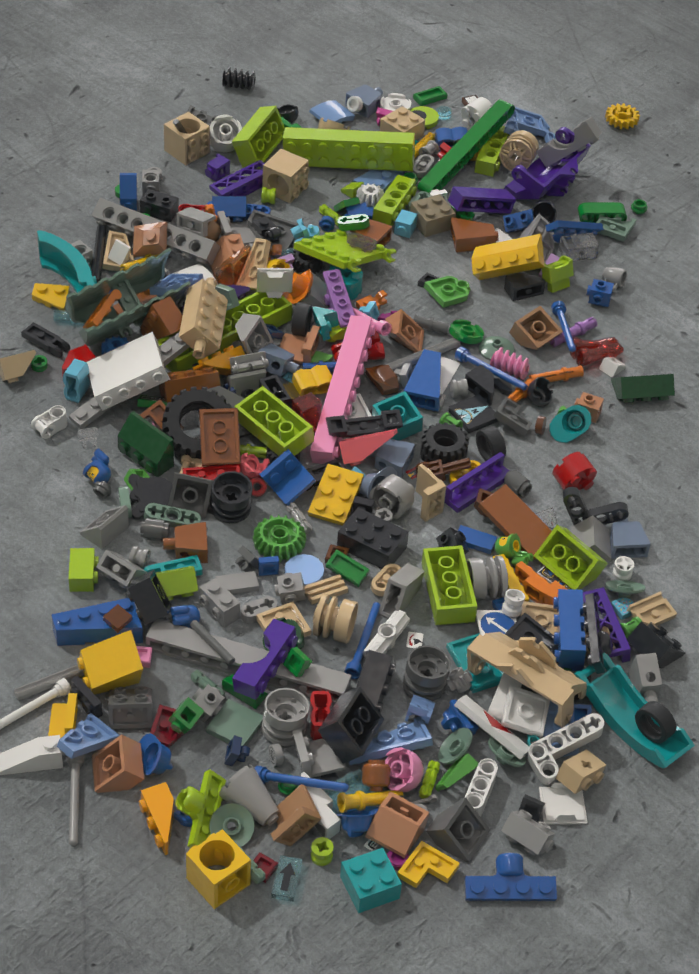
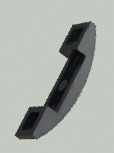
M399 409L381 411L378 416L345 419L344 415L326 417L329 435L342 438L358 437L403 427Z

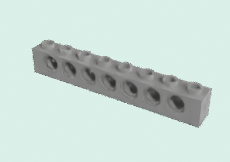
M99 198L91 215L96 219L97 224L108 225L117 232L119 230L124 231L130 237L134 236V226L163 222L103 198ZM167 224V238L171 236L167 240V249L170 248L172 250L171 253L176 254V252H179L181 256L187 259L192 257L202 265L206 263L213 264L220 249V246L215 241Z

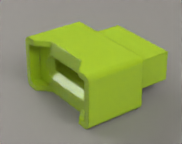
M563 255L556 262L544 263L545 267L541 268L542 279H545L547 282L548 291L554 293L570 287L569 277L574 276L573 259Z

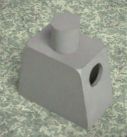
M656 653L636 655L628 673L630 681L647 702H658L657 696L662 687V680Z

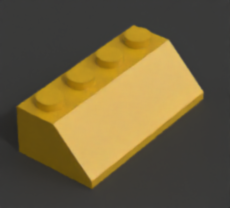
M537 234L475 247L471 258L473 275L477 279L483 280L544 268L542 235Z

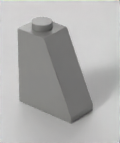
M407 563L388 579L378 614L389 618L394 611L401 610L404 612L420 589L425 571Z

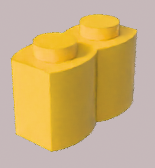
M316 365L311 369L297 370L293 373L292 383L302 398H308L316 394L327 393L332 375L327 365Z

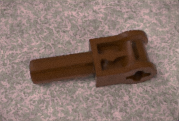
M469 458L446 464H442L441 459L421 462L416 465V472L418 473V465L423 464L439 480L445 481L446 474L471 468V461Z

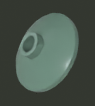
M490 336L480 342L479 352L484 358L491 360L493 354L500 347L503 348V353L506 350H510L509 356H511L514 352V346L506 338Z
M612 580L605 583V587L618 593L620 598H630L631 595L644 592L646 588L643 584L627 580Z
M460 728L451 733L440 747L438 753L439 761L445 765L451 764L466 754L472 742V732L468 728Z
M490 737L488 740L490 749L496 755V760L501 764L523 767L526 763L525 757L521 760L518 759L493 737Z
M235 803L225 804L213 813L210 820V833H217L223 829L238 846L242 847L253 835L254 819L244 806ZM229 822L235 823V830L230 831L227 828Z

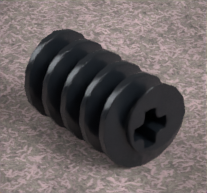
M231 67L227 71L224 70L222 86L225 87L228 84V87L231 88L234 84L235 88H238L240 85L241 89H244L246 86L247 90H250L251 87L254 90L256 81L255 71L250 75L249 70L245 74L243 69L239 73H237V68L233 72H231Z

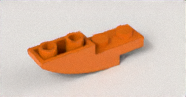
M523 561L516 564L515 575L518 576L525 593L536 603L553 605V598L557 597L558 589H567L556 580L549 584L545 578L538 575Z

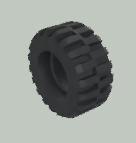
M191 387L190 391L186 389L181 390L180 395L175 394L171 398V402L167 403L163 413L162 430L173 439L175 455L178 457L189 455L191 458L201 459V439L187 436L181 429V419L186 413L193 410L232 408L230 403H226V398L223 395L219 397L217 391L212 390V392H209L207 387H202V390H197V387Z

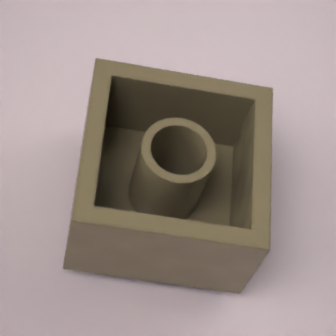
M440 194L411 202L410 212L418 214L416 227L424 237L451 230V218H456V213Z

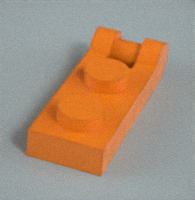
M114 289L102 298L83 328L97 327L104 322L102 319L111 312L112 309L110 307L122 297L120 290Z

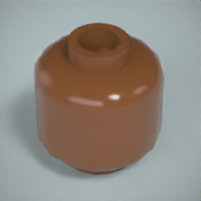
M368 760V763L362 767L363 785L368 786L369 791H383V787L390 785V766L385 764V760Z

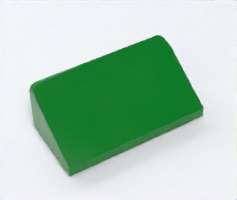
M235 674L222 680L223 690L254 709L268 696L266 692L260 693L255 700L235 692L232 677Z

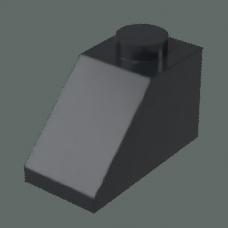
M519 272L506 275L504 289L512 301L543 295L546 281L545 279Z
M479 365L465 374L468 390L475 396L480 394L491 406L494 394V374L484 366Z

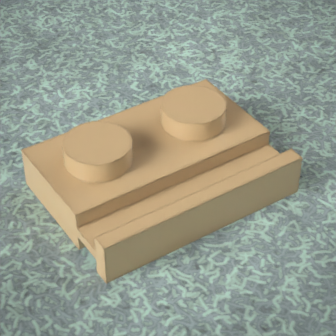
M661 591L637 601L627 608L628 612L630 611L633 614V618L639 617L643 622H652L656 626L674 619L677 615V612L667 599L662 597Z

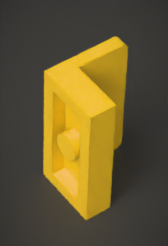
M68 693L67 704H52L48 736L60 735V738H62L71 729L76 728L78 712L77 693Z

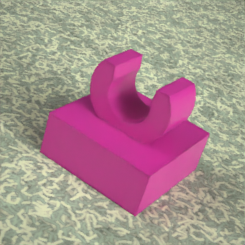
M378 107L376 111L377 125H380L382 117L393 111Z

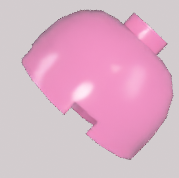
M402 747L390 750L385 755L388 756L385 764H388L391 768L390 785L387 787L392 791L409 792L419 785L423 777L424 768L421 759L416 753Z

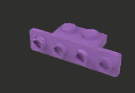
M339 269L324 271L323 277L327 286L326 295H324L325 305H328L330 310L337 312L339 326L341 328L347 327L350 316H355L341 272Z

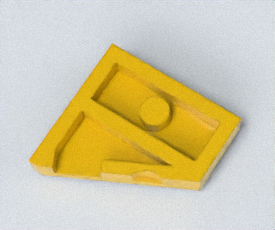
M35 283L32 291V300L43 303L49 308L54 306L59 309L60 313H65L66 296L70 293V286Z

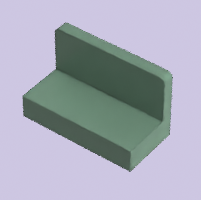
M223 284L216 285L215 289L228 300L226 311L240 305L234 288Z

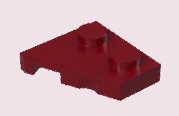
M159 704L150 733L155 735L163 745L170 748L184 733L175 732L170 726L172 723L168 721L176 709Z

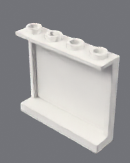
M153 332L87 362L94 397L102 411L170 380L158 348L160 345Z

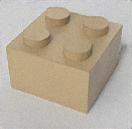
M402 106L380 119V131L415 133V140L424 136L425 119Z

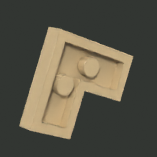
M294 602L256 614V620L263 631H265L273 619L285 618L292 619L301 626L304 638L311 635L310 627Z

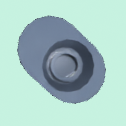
M388 466L378 473L367 474L362 480L359 493L369 499L371 490L391 474L397 476L395 468Z

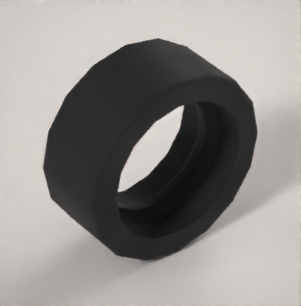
M301 302L296 304L292 317V335L306 337L312 322L313 311L311 304Z
M489 426L477 431V448L485 461L499 452L506 456L504 438L496 427Z
M656 701L646 703L635 714V722L638 729L648 740L654 743L661 744L665 742L677 729L676 721L671 712L664 705Z

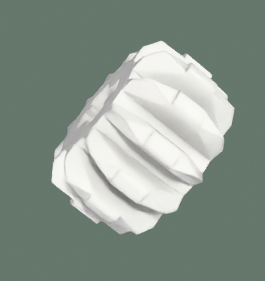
M369 183L361 185L357 191L360 204L366 202L367 207L376 206L384 194L383 189L379 185L375 186V184L370 185Z

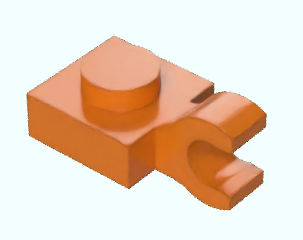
M381 290L375 297L368 295L357 300L356 307L358 309L361 306L366 307L369 301H376L378 310H380V305L387 303V300L384 298L387 296V293Z

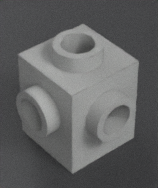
M301 572L285 573L277 576L278 584H275L276 596H280L282 603L306 599Z
M209 684L203 690L199 688L192 697L195 700L194 702L204 710L200 719L205 722L211 714L216 716L223 707L220 703L225 697L221 695L217 688L211 687Z

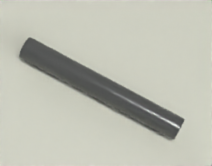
M197 620L191 622L190 626L229 665L235 662V658Z

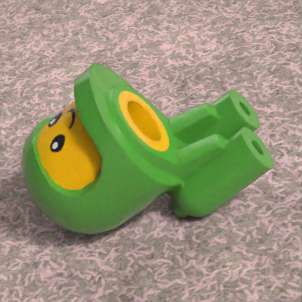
M516 533L510 534L508 537H499L495 542L497 555L504 554L506 558H512L510 563L514 566L520 561L528 565L534 559L532 553L521 551L520 538Z

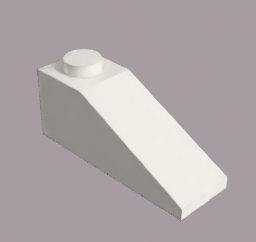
M60 735L38 737L0 753V775L63 768L62 751L57 747Z

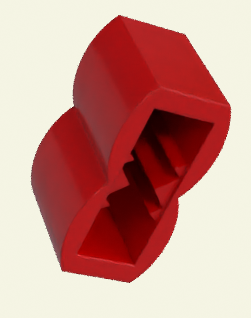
M313 691L311 694L310 735L312 740L322 739L318 729L331 711L332 699L329 691Z

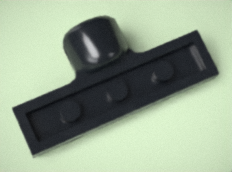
M590 593L585 595L586 603H583V611L585 616L587 615V620H584L586 632H589V636L586 637V644L590 652L588 654V662L590 667H594L596 674L605 673L603 653L609 656L613 650V643L609 634L601 631L598 604L594 594Z

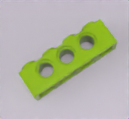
M502 126L481 148L476 159L475 173L493 177L495 172L499 171L501 163L499 157L500 149L510 136V134L503 132L505 126Z
M397 175L373 208L372 220L392 226L401 210H405V206L408 205L411 197L415 196L417 192V187H415L416 180Z

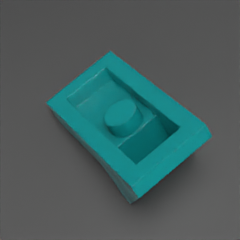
M312 307L314 322L316 326L320 327V335L323 341L330 339L329 332L332 331V327L339 325L337 312L321 307Z

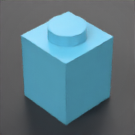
M402 209L395 220L394 234L410 238L416 228L418 214Z

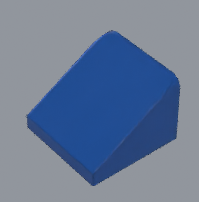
M574 704L573 715L569 724L591 714L592 705Z

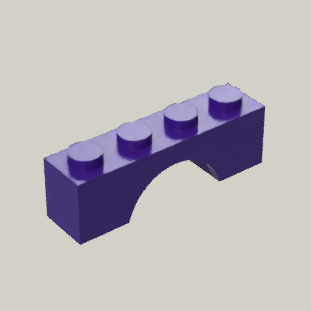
M276 619L271 621L263 633L265 647L269 650L268 654L257 662L242 663L232 677L235 692L255 700L260 693H264L269 680L275 677L279 665L285 662L288 652L297 644L298 637L296 636L295 626Z

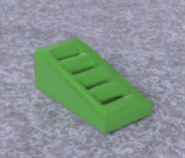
M469 753L464 754L451 765L437 783L435 789L440 791L449 788L477 768L479 763Z

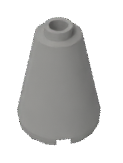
M252 765L249 767L245 766L229 779L230 784L228 788L225 786L221 788L219 796L229 804L235 803L244 806L251 813L253 819L262 826L267 824L271 826L278 820L279 816L277 814L279 809Z

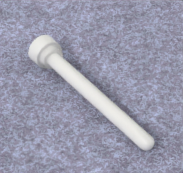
M62 678L56 682L52 690L0 719V729L57 696H67L71 689L67 680Z

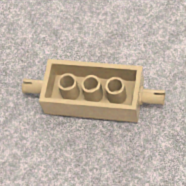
M212 277L207 278L206 281L201 279L189 287L186 294L179 338L194 350L193 356L196 359H202L219 350L221 346L228 300L215 289L217 281H214Z

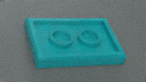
M480 633L449 642L446 645L456 666L462 667L463 671L468 669L467 648ZM486 662L483 670L478 675L470 672L473 679L470 682V690L472 693L498 686L504 672Z

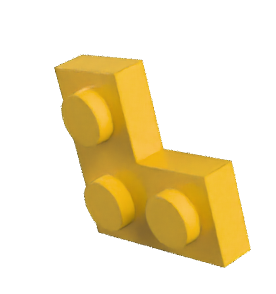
M421 841L400 868L397 876L415 888L418 887L427 873L448 883L458 870L460 863Z

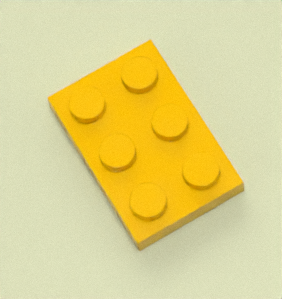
M327 464L308 510V516L343 526L349 517L364 474Z

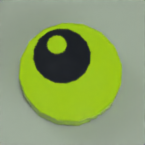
M419 106L410 110L425 119V127L427 129H431L438 124L439 114L433 108Z

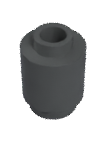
M517 470L509 471L504 476V485L506 484L518 496L524 497L531 491L532 484L530 480Z
M146 518L145 522H141L140 533H143L144 538L163 540V538L169 537V522Z

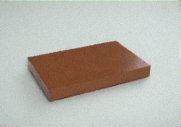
M238 408L199 409L202 467L241 464Z

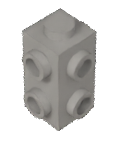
M524 810L512 811L501 830L507 834L506 838L513 843L519 842L525 846V851L532 855L548 853L554 844L552 839L555 836V833L550 831L551 827L541 821H534L531 819L532 815Z

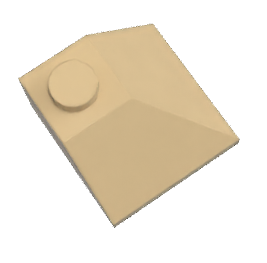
M32 350L0 358V377L2 381L8 380V383L19 381L18 377L24 375L36 351Z

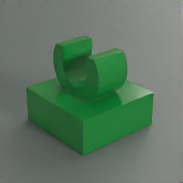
M298 647L291 648L283 665L296 677H302L305 670L310 667L312 660Z

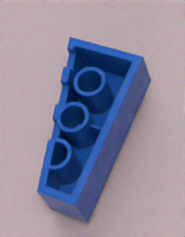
M129 598L51 614L57 646L85 645L86 642L99 643L130 630L132 631L134 641L136 643H143V628L137 616L135 604ZM117 604L133 616V620L118 633L103 621V616Z

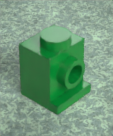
M188 697L180 703L168 721L172 723L170 726L175 732L185 734L197 722L204 710Z

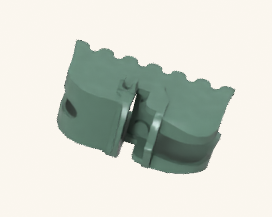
M170 248L161 252L157 257L151 256L141 264L136 263L126 271H118L111 278H103L93 286L88 285L80 292H73L66 296L65 310L74 323H83L85 325L102 298L110 290L118 289L122 294V297L117 301L124 312L117 315L115 309L111 306V312L106 317H103L102 320L104 322L97 327L92 326L88 329L84 328L79 331L81 338L87 346L105 341L106 338H111L117 334L121 338H125L124 333L126 331L131 336L133 332L129 325L133 323L135 327L142 325L152 304L171 296L175 303L183 296L191 284L190 281L182 284L176 290L171 289L161 297L152 298L144 305L141 304L137 297V294L148 290L164 278L165 264L172 251Z

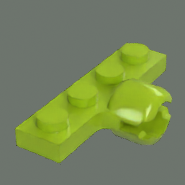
M211 769L204 772L200 791L188 786L179 792L175 800L177 809L192 819V827L187 845L189 848L195 845L198 846L211 835V817L221 806L222 798L219 796V792L225 786L226 779Z

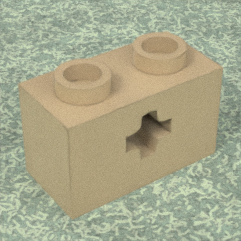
M586 749L564 761L555 779L576 794L582 790H587L594 783L598 784L604 777L603 771L606 764Z

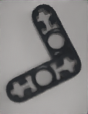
M568 487L562 492L563 502L573 525L580 523L581 520L579 518L581 517L585 520L594 516L603 525L622 521L629 516L628 505L624 502H616L588 510L578 488ZM575 507L581 508L580 510H572ZM602 514H603V515H606V516L601 517V518L596 517V516L602 515Z

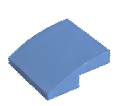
M336 100L318 104L309 111L319 120L324 118V122H327V119L342 123V121H353L355 117L353 113Z

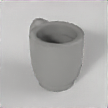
M606 267L602 274V280L614 283L612 292L618 287H623L627 279V270L618 267Z

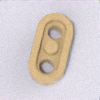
M387 564L372 580V592L377 596H384L388 579L400 570L401 567L397 564Z

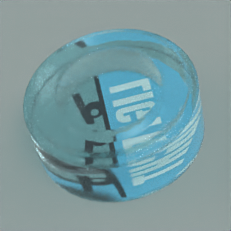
M440 106L436 109L439 119L447 120L451 117L452 111L449 107Z

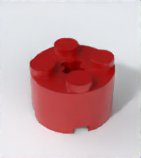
M580 452L567 455L562 459L564 463L560 466L557 464L553 469L552 475L563 490L568 487L588 490L593 486V480L597 474V470L588 458Z

